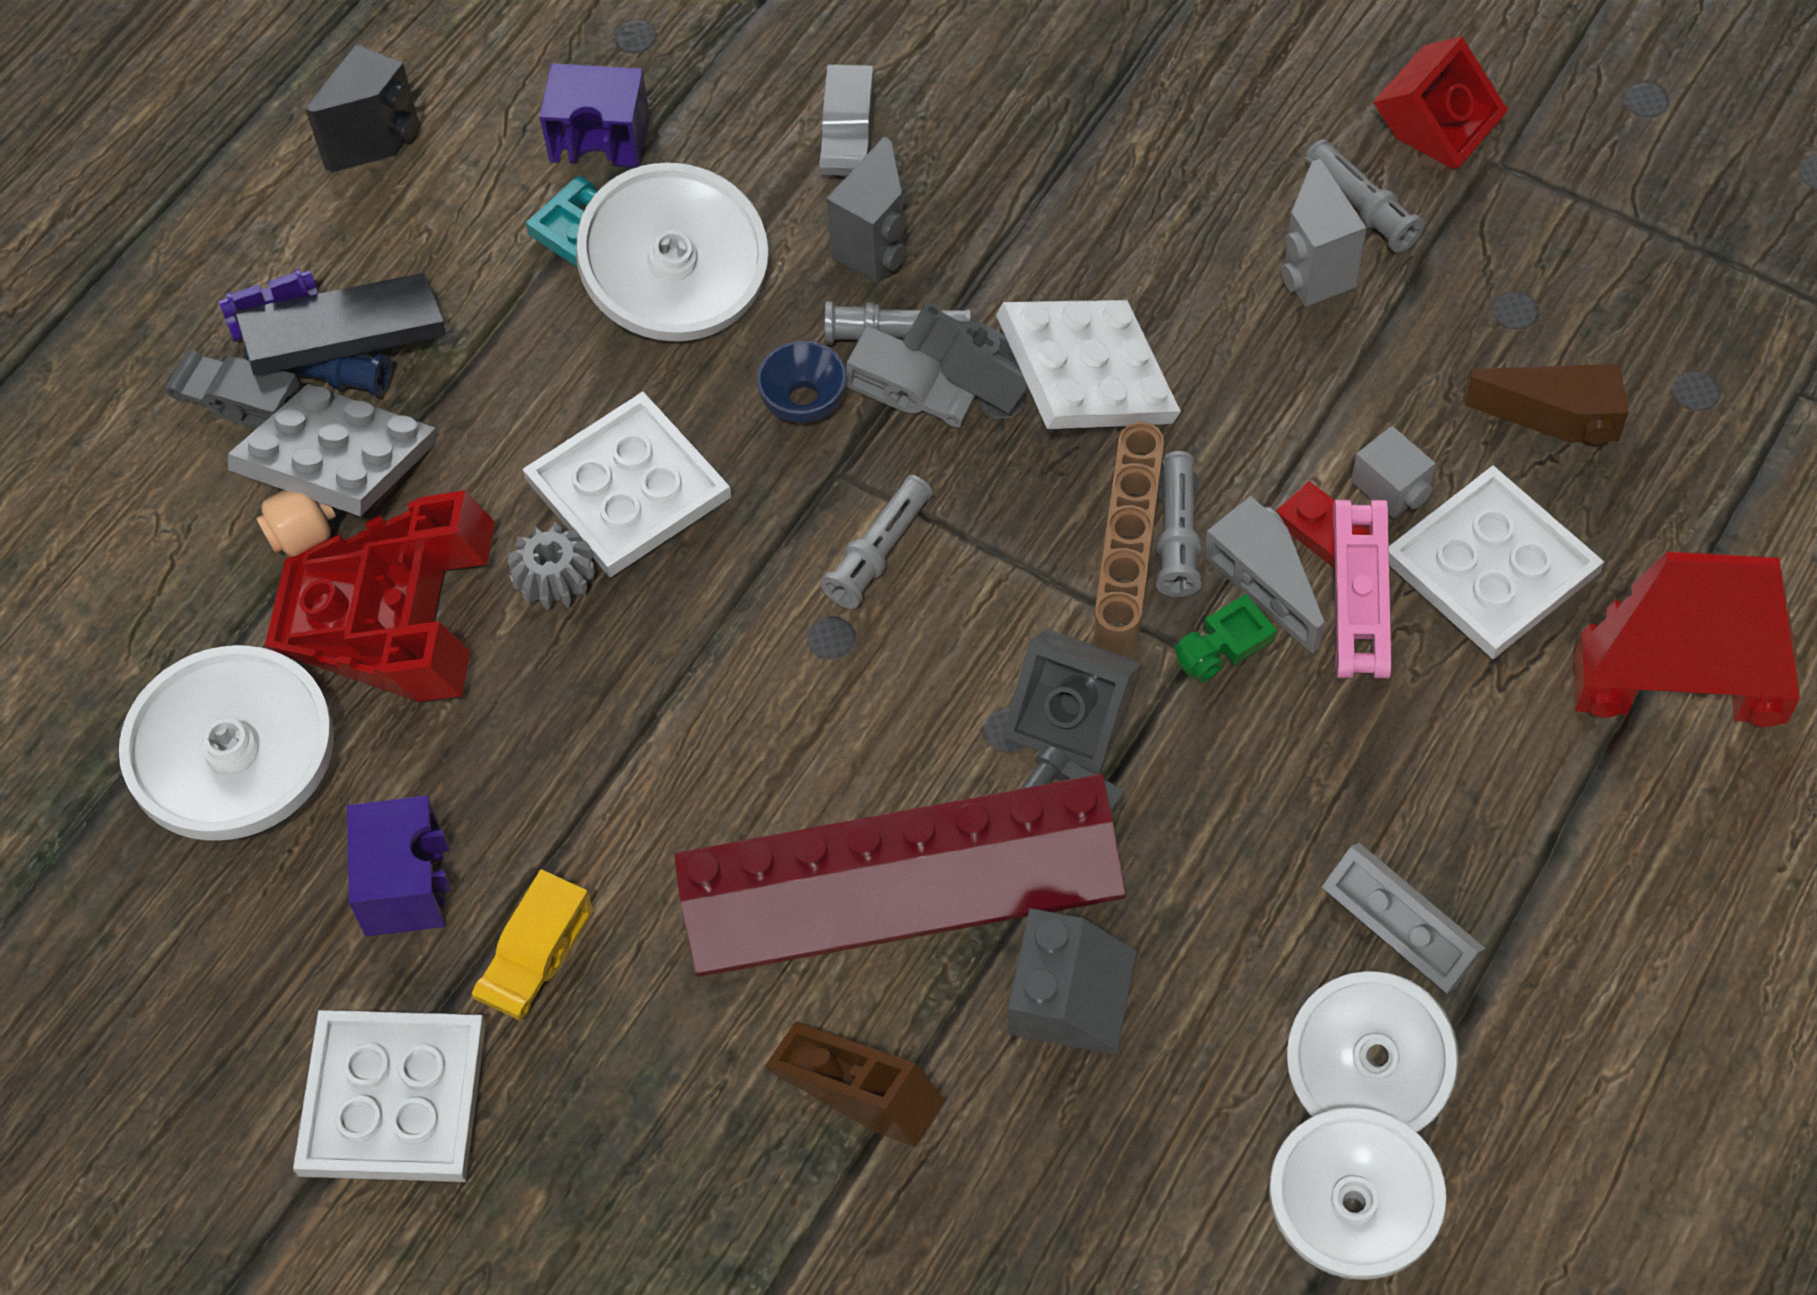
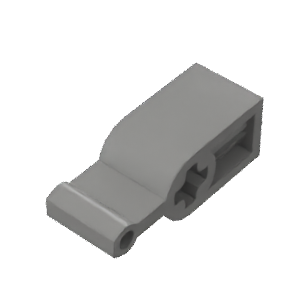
M827 65L822 117V146L819 164L820 175L848 176L868 154L871 142L875 96L873 66Z
M869 326L865 328L847 361L846 387L903 412L918 413L921 410L943 419L947 424L954 427H961L977 396L948 379L942 372L939 361L920 350H912L902 340Z

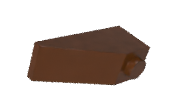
M1620 364L1470 369L1464 394L1465 406L1569 443L1588 442L1598 445L1609 441H1619L1629 413Z
M794 1022L765 1065L774 1075L868 1129L916 1147L945 1102L916 1063L798 1022Z

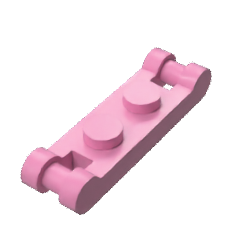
M1334 500L1336 678H1353L1354 673H1372V677L1375 679H1389L1391 673L1387 501L1370 500L1369 505H1351V500ZM1352 525H1369L1370 535H1352ZM1354 639H1371L1372 653H1355Z

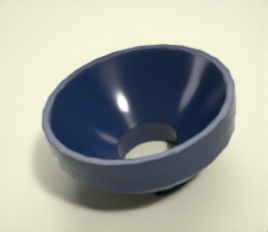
M811 341L790 342L774 349L764 358L757 375L758 391L769 411L784 420L800 423L815 421L833 412L844 397L847 382L845 366L835 351L825 345ZM799 388H810L818 394L814 402L807 405H798L790 400L791 394Z

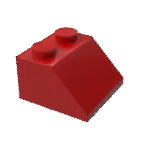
M1462 36L1423 45L1373 101L1396 139L1451 169L1461 166L1508 111Z

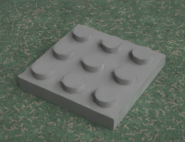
M307 384L228 453V470L289 492L303 493L312 500L361 517L435 445L436 428L418 422L409 416H400L374 407L367 402L356 401L332 393L326 388Z

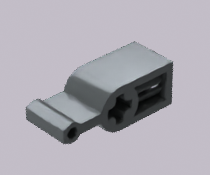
M925 303L903 340V343L908 348L920 350L939 361L942 372L952 382L1008 414L1028 387L1005 335L979 321H968L962 324L943 313L935 304Z
M186 351L165 386L167 395L174 399H185L205 405L209 411L222 419L257 429L301 390L295 374L279 370L253 375L248 360L227 357L222 362L202 356L196 351Z

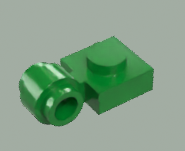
M1244 594L1205 618L1203 626L1207 633L1205 636H1201L1198 632H1192L1177 643L1174 648V653L1177 655L1176 663L1190 679L1196 678L1200 683H1203L1213 678L1224 665L1220 659L1222 653L1235 666L1274 642L1278 630L1249 596Z

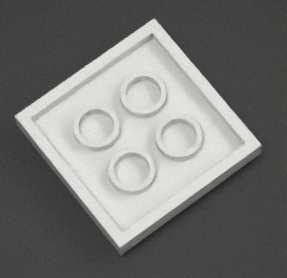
M1127 300L1003 302L997 312V319L1047 429L1127 426L1135 422H1146L1153 425L1173 424L1181 412Z
M641 392L522 469L527 483L567 529L575 528L576 532L580 534L581 541H587V544L591 547L593 559L610 578L731 498L730 486L644 392Z
M1494 465L1389 546V566L1492 659L1496 658L1600 574L1604 565V561Z
M318 1010L293 1167L297 1176L466 1182L486 1027L483 1015Z

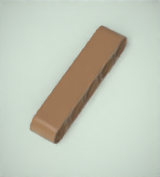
M1135 422L1127 425L1119 436L1095 607L1094 641L1096 646L1123 656L1132 653L1137 648L1140 640L1162 471L1163 435L1156 426L1146 422ZM1135 453H1143V454H1146V455H1140V456H1139V455H1136ZM1137 494L1141 495V497H1131L1128 495ZM1132 536L1136 537L1137 539L1127 540L1121 537ZM1125 578L1132 582L1120 583L1115 580ZM1122 622L1125 623L1126 626L1114 627L1109 625V623Z

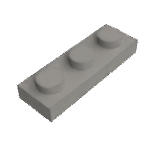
M1360 843L1352 845L1322 886L1325 891L1445 993L1456 989L1486 949Z

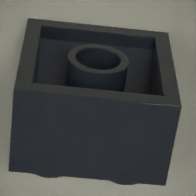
M357 44L305 108L324 168L330 172L396 156L404 144L415 136L420 125L403 62Z

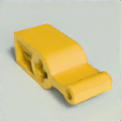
M540 869L499 938L494 959L483 977L477 981L472 991L473 999L522 1021L527 1015L531 1003L544 981H549L557 973L594 910L588 890Z

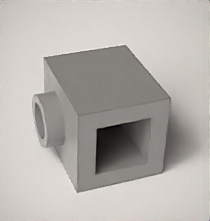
M1391 426L1356 453L1351 482L1370 499L1386 500L1388 514L1395 519L1408 507L1411 509L1418 508L1430 496L1433 490L1431 481L1436 463Z

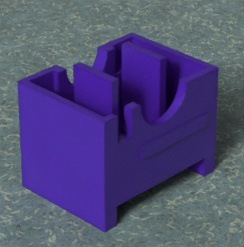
M551 63L539 116L549 162L560 163L562 149L568 151L569 163L577 164L578 159L587 152L602 151L606 153L607 161H612V166L640 167L650 118L643 70L638 68Z
M428 795L347 805L349 904L365 937L446 927L445 914H442L439 906L445 905L444 895H435L434 893L451 891V885L445 870L432 872V864L443 860V852L450 851Z

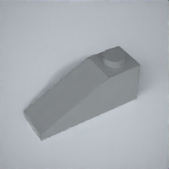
M1250 496L1207 530L1204 558L1313 654L1320 648L1325 622L1288 528L1284 525L1282 518L1276 511L1270 507H1263Z

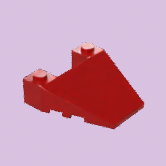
M466 490L424 496L407 503L409 511L387 521L382 516L366 522L367 530L344 539L339 534L317 544L298 556L286 558L283 564L265 647L287 657L416 702L461 697L470 651L439 621L434 622L444 571L486 565L488 563L495 521Z
M1667 551L1632 584L1631 596L1623 603L1615 600L1606 608L1607 618L1597 626L1590 623L1581 633L1573 656L1575 712H1588L1605 718L1614 717L1619 714L1628 715L1637 690L1732 695L1734 721L1752 722L1756 726L1771 727L1778 724H1788L1800 700L1796 644L1792 633L1791 617L1787 606L1780 558Z

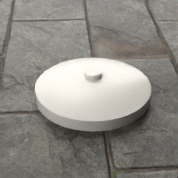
M655 163L640 166L616 176L593 196L579 224L576 259L581 281L590 298L615 323L644 337L664 341H687L707 337L727 328L751 307L763 284L768 260V242L758 212L748 198L729 181L711 171L692 165Z
M233 645L207 649L172 664L148 683L138 695L122 727L119 741L120 767L127 787L138 805L151 819L167 830L200 840L221 841L242 838L264 831L286 819L304 804L316 790L328 768L334 743L333 722L329 707L313 677L292 659L275 651L254 646Z

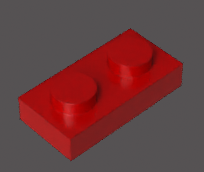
M1308 481L1280 506L1276 512L1282 518L1284 525L1293 537L1335 569L1334 499L1311 481ZM1352 525V535H1370L1369 526Z

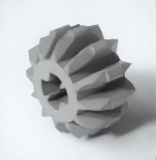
M554 522L549 532L542 533V530L534 525L533 537L529 539L517 536V551L509 553L508 565L511 571L509 575L511 584L517 592L522 593V597L528 605L540 600L542 606L548 611L554 601L561 600V603L569 608L571 602L570 595L586 596V582L594 580L595 569L592 562L593 554L591 547L587 544V541H581L580 534L576 532L575 528L562 533L561 527Z

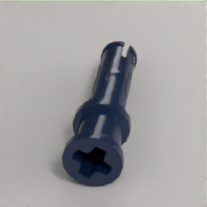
M244 347L243 357L246 358L245 360H248L247 353ZM356 354L284 369L282 371L298 376L325 380L333 389L345 390L347 387L368 390L371 396L383 397L391 382L392 362L391 358L384 354H377L374 357Z

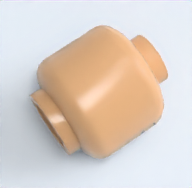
M282 490L263 501L261 505L263 515L256 519L275 553L283 550L288 556L295 557L330 539L331 528L328 521L336 517L329 505L312 500L303 493Z

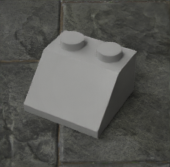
M1321 159L1311 162L1292 209L1289 233L1285 236V262L1281 266V275L1289 291L1297 293L1305 307L1356 288L1366 234V226Z

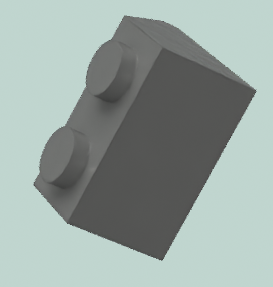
M885 137L873 147L827 197L832 259L876 284L879 283L889 270H896L906 254L902 191L892 142Z
M1046 628L1029 643L1002 738L1037 751H1041L1043 746L1046 745L1055 747L1073 763L1100 773L1129 710L1143 662Z
M1030 908L1008 1006V1035L1117 1056L1137 951L1084 918Z

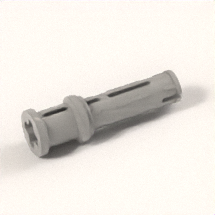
M1321 139L1309 148L1306 153L1308 157L1305 158V162L1310 166L1312 161L1322 160L1346 198L1360 211V217L1367 228H1376L1388 240V246L1393 252H1404L1419 239L1425 227L1424 220L1419 215L1409 214L1398 203V197L1393 191L1380 190L1348 159L1344 158L1328 140Z
M826 301L825 345H833L835 340H859L867 326L895 338H905L921 310H879V304H874V302H866L864 307L835 306L833 301ZM970 309L941 310L961 323L970 321Z
M1174 451L1164 456V531L1156 539V551L1161 556V570L1156 575V588L1164 595L1172 597L1190 596L1201 588V575L1196 570V557L1201 552V539L1194 531L1195 459L1193 455L1184 451Z
M908 475L903 481L902 486L879 513V516L864 536L847 544L843 551L844 558L833 572L826 573L820 581L822 590L832 601L848 609H854L859 606L863 599V590L872 578H878L884 572L886 555L906 531L925 502L933 495L932 489L926 481L918 476ZM901 510V515L887 532L885 528L896 513ZM852 572H855V576L851 578L850 575Z

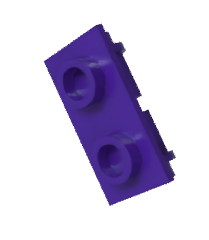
M299 268L295 269V272L268 281L270 287L260 290L258 284L232 294L227 292V298L218 302L233 341L242 339L235 310L318 294L311 271L300 272Z

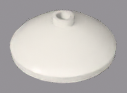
M1365 971L1336 978L1323 985L1308 998L1292 1025L1288 1040L1287 1061L1294 1090L1312 1117L1339 1108H1364L1390 1115L1405 1123L1415 1132H1418L1430 1124L1447 1104L1457 1079L1459 1053L1450 1020L1438 1002L1428 992L1401 976L1385 972ZM1377 1044L1384 1046L1389 1053V1059L1384 1066L1375 1064L1371 1058V1051Z
M1334 1109L1318 1114L1299 1125L1287 1137L1279 1149L1270 1177L1271 1208L1278 1228L1286 1241L1310 1264L1325 1272L1344 1278L1377 1279L1395 1274L1409 1267L1432 1245L1439 1232L1445 1213L1446 1187L1441 1167L1430 1147L1405 1123L1390 1115L1371 1109ZM1349 1198L1356 1199L1362 1204L1363 1210L1359 1213L1349 1212L1344 1207L1343 1201Z

